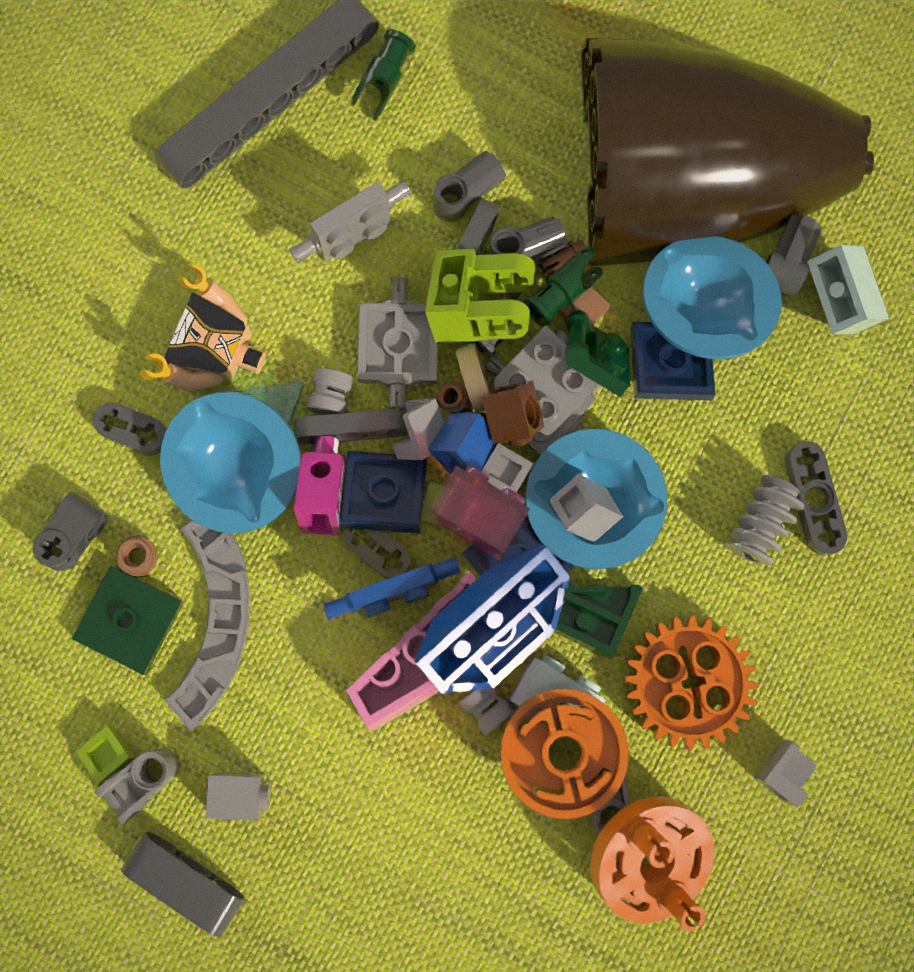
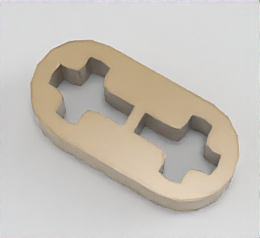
M471 343L455 349L469 399L477 413L484 410L481 397L490 392L491 389L475 343Z

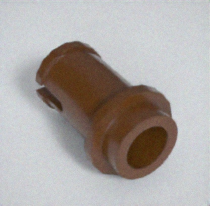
M571 240L568 242V247L545 260L539 261L542 272L544 274L547 273L546 279L579 250L585 248V244L581 240L575 243Z
M448 381L438 389L437 402L444 411L464 413L471 409L472 404L467 390L460 382ZM458 394V398L456 402H454V398Z

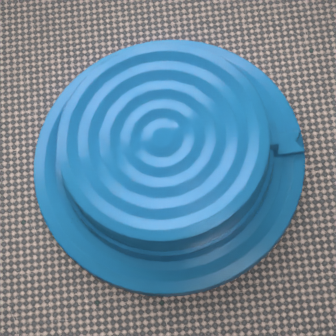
M724 237L698 238L676 241L670 244L654 258L647 270L643 284L645 310L655 329L673 346L702 358L730 359L755 350L771 335L781 313V291L769 265L747 246Z
M217 392L200 397L180 410L165 432L161 445L160 465L167 491L184 514L208 529L223 533H244L259 529L283 513L297 491L301 456L295 435L279 412L254 396L239 392Z
M580 430L556 440L537 459L531 470L526 487L527 515L537 538L559 559L585 569L614 568L628 563L641 555L658 536L667 511L666 484L654 458L635 440L611 430ZM577 474L604 486L623 515V518L594 542L567 531L549 501Z

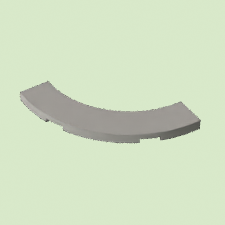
M191 519L181 527V530L190 540L206 575L209 592L206 635L200 653L187 675L164 701L190 731H193L209 716L222 699L242 660L250 624L251 595L244 557L233 533H223L208 529Z

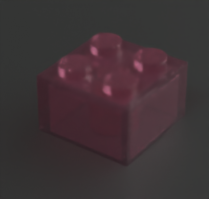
M456 466L430 508L431 521L501 561L529 513L530 509L523 505L526 500L511 489L504 487L502 492L490 486L487 484L489 478L473 467L468 466L466 470H463Z

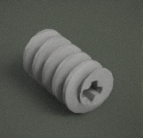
M763 475L761 478L763 487H757L753 492L756 501H749L745 506L748 514L741 515L738 519V524L741 528H734L730 533L731 539L734 542H726L724 545L737 555L751 562L773 565L774 560L766 553L767 550L781 551V545L774 540L775 535L787 538L790 533L782 526V523L796 524L797 522L796 517L789 512L790 508L803 510L805 505L797 498L800 491L794 485L773 475Z

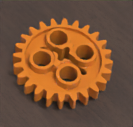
M692 615L687 617L685 627H683L678 617L671 618V630H668L662 622L655 624L658 636L655 637L649 632H644L642 636L647 646L633 645L632 649L639 658L638 660H626L625 662L628 667L635 670L634 675L623 677L624 682L634 684V690L626 693L624 697L637 699L638 702L631 709L630 713L632 715L644 713L645 718L642 720L640 727L646 729L655 725L653 738L656 740H660L668 733V746L676 747L680 738H683V744L687 750H693L695 739H698L702 748L709 749L710 736H713L719 743H725L723 730L727 729L737 734L739 729L734 720L736 718L749 720L750 718L742 709L743 705L756 704L753 698L746 695L747 690L758 688L757 683L747 680V675L757 670L756 666H744L743 660L749 656L750 651L737 652L735 647L741 638L736 636L726 640L724 637L727 632V626L725 625L718 627L713 632L712 619L710 618L704 619L700 627H697L696 618ZM681 646L686 650L687 670L679 653ZM703 646L711 650L714 659L712 665L706 670L701 668L696 661L697 651ZM662 655L669 656L674 662V672L668 678L661 677L656 670L657 660ZM688 674L698 679V684L692 686V691L689 688L682 687V681L688 678ZM714 686L720 689L723 694V703L715 710L711 709L706 702V694ZM674 695L679 696L684 703V711L676 719L671 718L666 711L667 700ZM693 695L701 711L699 719L694 715Z

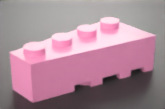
M471 571L459 580L460 582L447 595H444L425 617L416 625H413L390 651L385 652L346 690L366 727L372 732L440 692L414 662V659L432 619L476 580Z

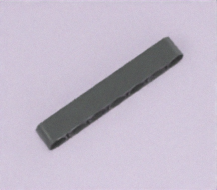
M338 0L167 139L157 150L155 160L182 189L193 186L369 42L379 29V20L360 0Z

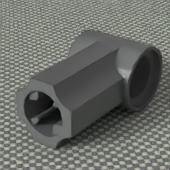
M485 150L454 174L442 176L436 182L434 188L433 210L436 216L447 222H455L461 219L468 207L506 179V173L502 168L501 162L493 153H488ZM454 194L460 200L455 203H449L442 196Z
M791 215L776 249L771 252L766 261L778 281L780 291L792 297L798 294L809 271L807 261L822 230L816 219L807 215Z
M552 216L518 230L512 227L500 228L492 235L490 255L504 254L502 253L503 251H509L513 254L526 255L533 261L540 260L567 247L568 242L564 227L559 218L555 219Z

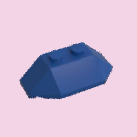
M540 545L494 563L432 619L414 662L442 694L453 693V691L493 688L556 630L563 605L564 591L568 587L570 576L545 545Z

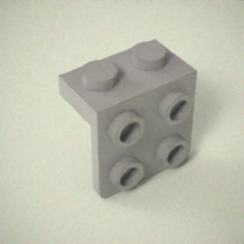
M546 325L495 377L493 384L496 388L533 380L545 426L540 432L544 435H551L591 394L594 396L602 386L566 364L565 349L570 343V338L559 328L553 333Z

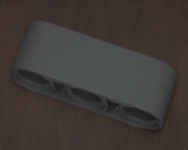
M151 832L144 833L121 867L122 873L132 882L205 932L216 937L223 935L245 901L244 895L235 887L160 836Z

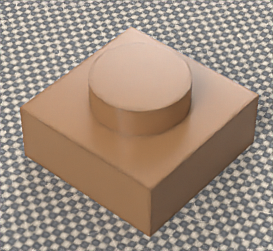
M590 287L572 305L562 307L557 313L567 321V317L572 311L582 310L589 315L590 324L595 325L609 311L611 305Z

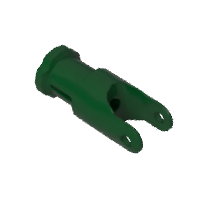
M394 29L386 31L384 35L386 41L378 57L372 58L351 100V105L353 106L367 83L377 87L381 93V101L372 117L373 120H376L383 112L402 76L400 70L407 56L413 54L416 49L414 41L409 36Z
M585 247L579 250L546 279V285L537 294L528 296L522 302L528 306L530 317L536 324L541 327L548 326L552 321L551 317L562 307L572 305L601 278L603 270L600 267L590 268L581 275L585 264L595 256L596 252L593 247Z

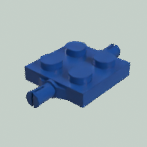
M453 557L449 560L434 565L431 563L346 593V596L323 603L328 620L351 611L352 613L358 612L359 614L365 612L368 618L390 611L389 603L404 598L406 604H410L429 597L428 589L435 587L434 584L438 583V580L461 573L456 557Z

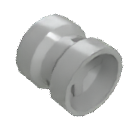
M315 369L312 380L315 389L314 393L308 398L307 410L320 415L346 413L348 405L345 402V396L351 390L353 377L337 370Z
M497 686L473 690L458 703L465 713L472 714L477 719V727L484 736L495 729L516 710L508 699H502L497 694ZM492 702L496 703L483 715L481 714V712L485 708H487Z

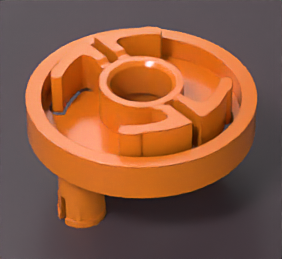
M552 689L530 697L513 712L502 734L500 760L509 786L526 806L548 817L574 819L599 810L617 793L624 780L628 766V743L620 721L606 704L582 691ZM560 703H571L578 706H585L587 708H580L572 705H561ZM542 708V710H540L539 712H537L536 714H534L526 723H524V724L521 726V728H520V730H519V733H520L521 735H523L524 738L521 737V736H519V735H518V728H519V726H520L524 721H526L531 714H533V713H534L535 711H537L538 709ZM569 713L580 714V715H584V716H586V717H588V718H591V719L589 720V719L584 718V717H581V716H577V715H567V714H569ZM563 736L573 738L580 747L579 761L574 767L567 770L555 768L548 756L551 743ZM603 767L608 769V772L603 770V772L595 781H593L591 784L587 786H584V784H587L588 782L593 780L600 773ZM536 785L539 786V787H541V788H544V789H547V790H553V791H560V790H561V787L563 788V791H562L561 793H552V792L544 791V790L539 789V788H536V790H535V794H536L537 796H535L534 793H533V789H534V787H535Z
M663 796L638 800L616 813L597 837L590 860L593 885L607 906L616 915L625 920L636 923H651L674 916L684 930L688 932L695 931L694 925L688 918H692L699 927L705 921V911L700 905H697L694 899L704 887L712 869L714 860L713 838L706 823L683 802ZM646 856L651 864L640 867L643 858ZM623 897L624 899H626V900L632 902L633 904H630V903H628V902L622 900L621 898Z

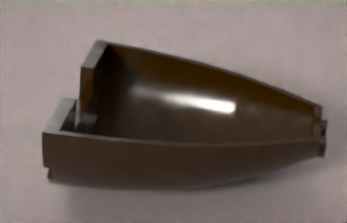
M586 38L583 42L581 49L583 122H588L591 174L586 193L588 246L593 247L596 252L595 256L589 261V266L650 262L664 248L676 241L719 236L741 243L763 236L786 226L792 214L811 215L853 192L860 186L863 176L872 173L874 155L872 151H868V137L871 131L870 116L860 115L821 91L770 67L722 52L653 41Z

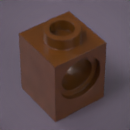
M533 380L499 386L481 397L493 444L508 441L510 447L521 446L532 442V436L545 427Z

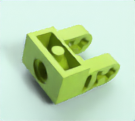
M474 249L436 250L425 309L435 342L516 339L524 336L528 332L530 310L527 305L517 300L480 301V297L486 294L524 292L529 290L534 283V261L530 257L518 253L476 255Z

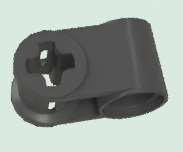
M76 492L69 493L59 503L52 518L35 539L33 544L35 559L40 564L56 571L71 569L77 564L89 544L104 528L108 520V513ZM54 545L59 546L63 550L61 556L57 557L51 552Z

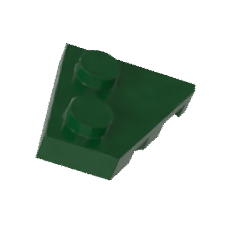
M568 585L564 591L563 605L554 633L611 659L614 657L643 587L639 585H630L629 587H606V585L576 587L575 585Z

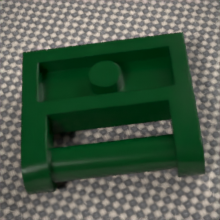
M572 311L567 317L570 343L565 349L566 364L621 397L630 387L629 347L617 334H607L590 324V317L585 311Z

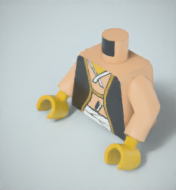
M196 264L187 265L189 269L196 273V282L191 284L184 277H179V283L186 289H198L199 295L191 294L165 356L153 353L144 357V359L151 360L156 364V373L142 370L140 371L141 376L146 380L162 377L165 383L194 392L216 388L222 382L232 383L239 367L258 374L264 364L266 352L249 346L252 332L247 325L246 314L228 292L214 281H206V272L201 266Z

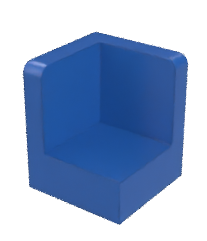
M453 412L443 424L428 451L450 475L478 477L498 443L493 444L489 425L479 413Z

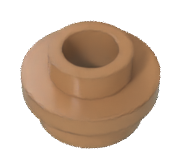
M132 536L120 544L116 560L120 569L126 574L143 576L155 567L158 560V552L156 546L149 539L142 536ZM142 549L144 559L141 563L135 564L132 561V554L134 551Z

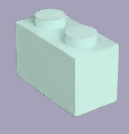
M839 245L807 261L832 334H856L889 319L864 246Z

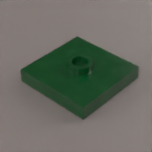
M110 566L71 639L142 675H147L184 602Z

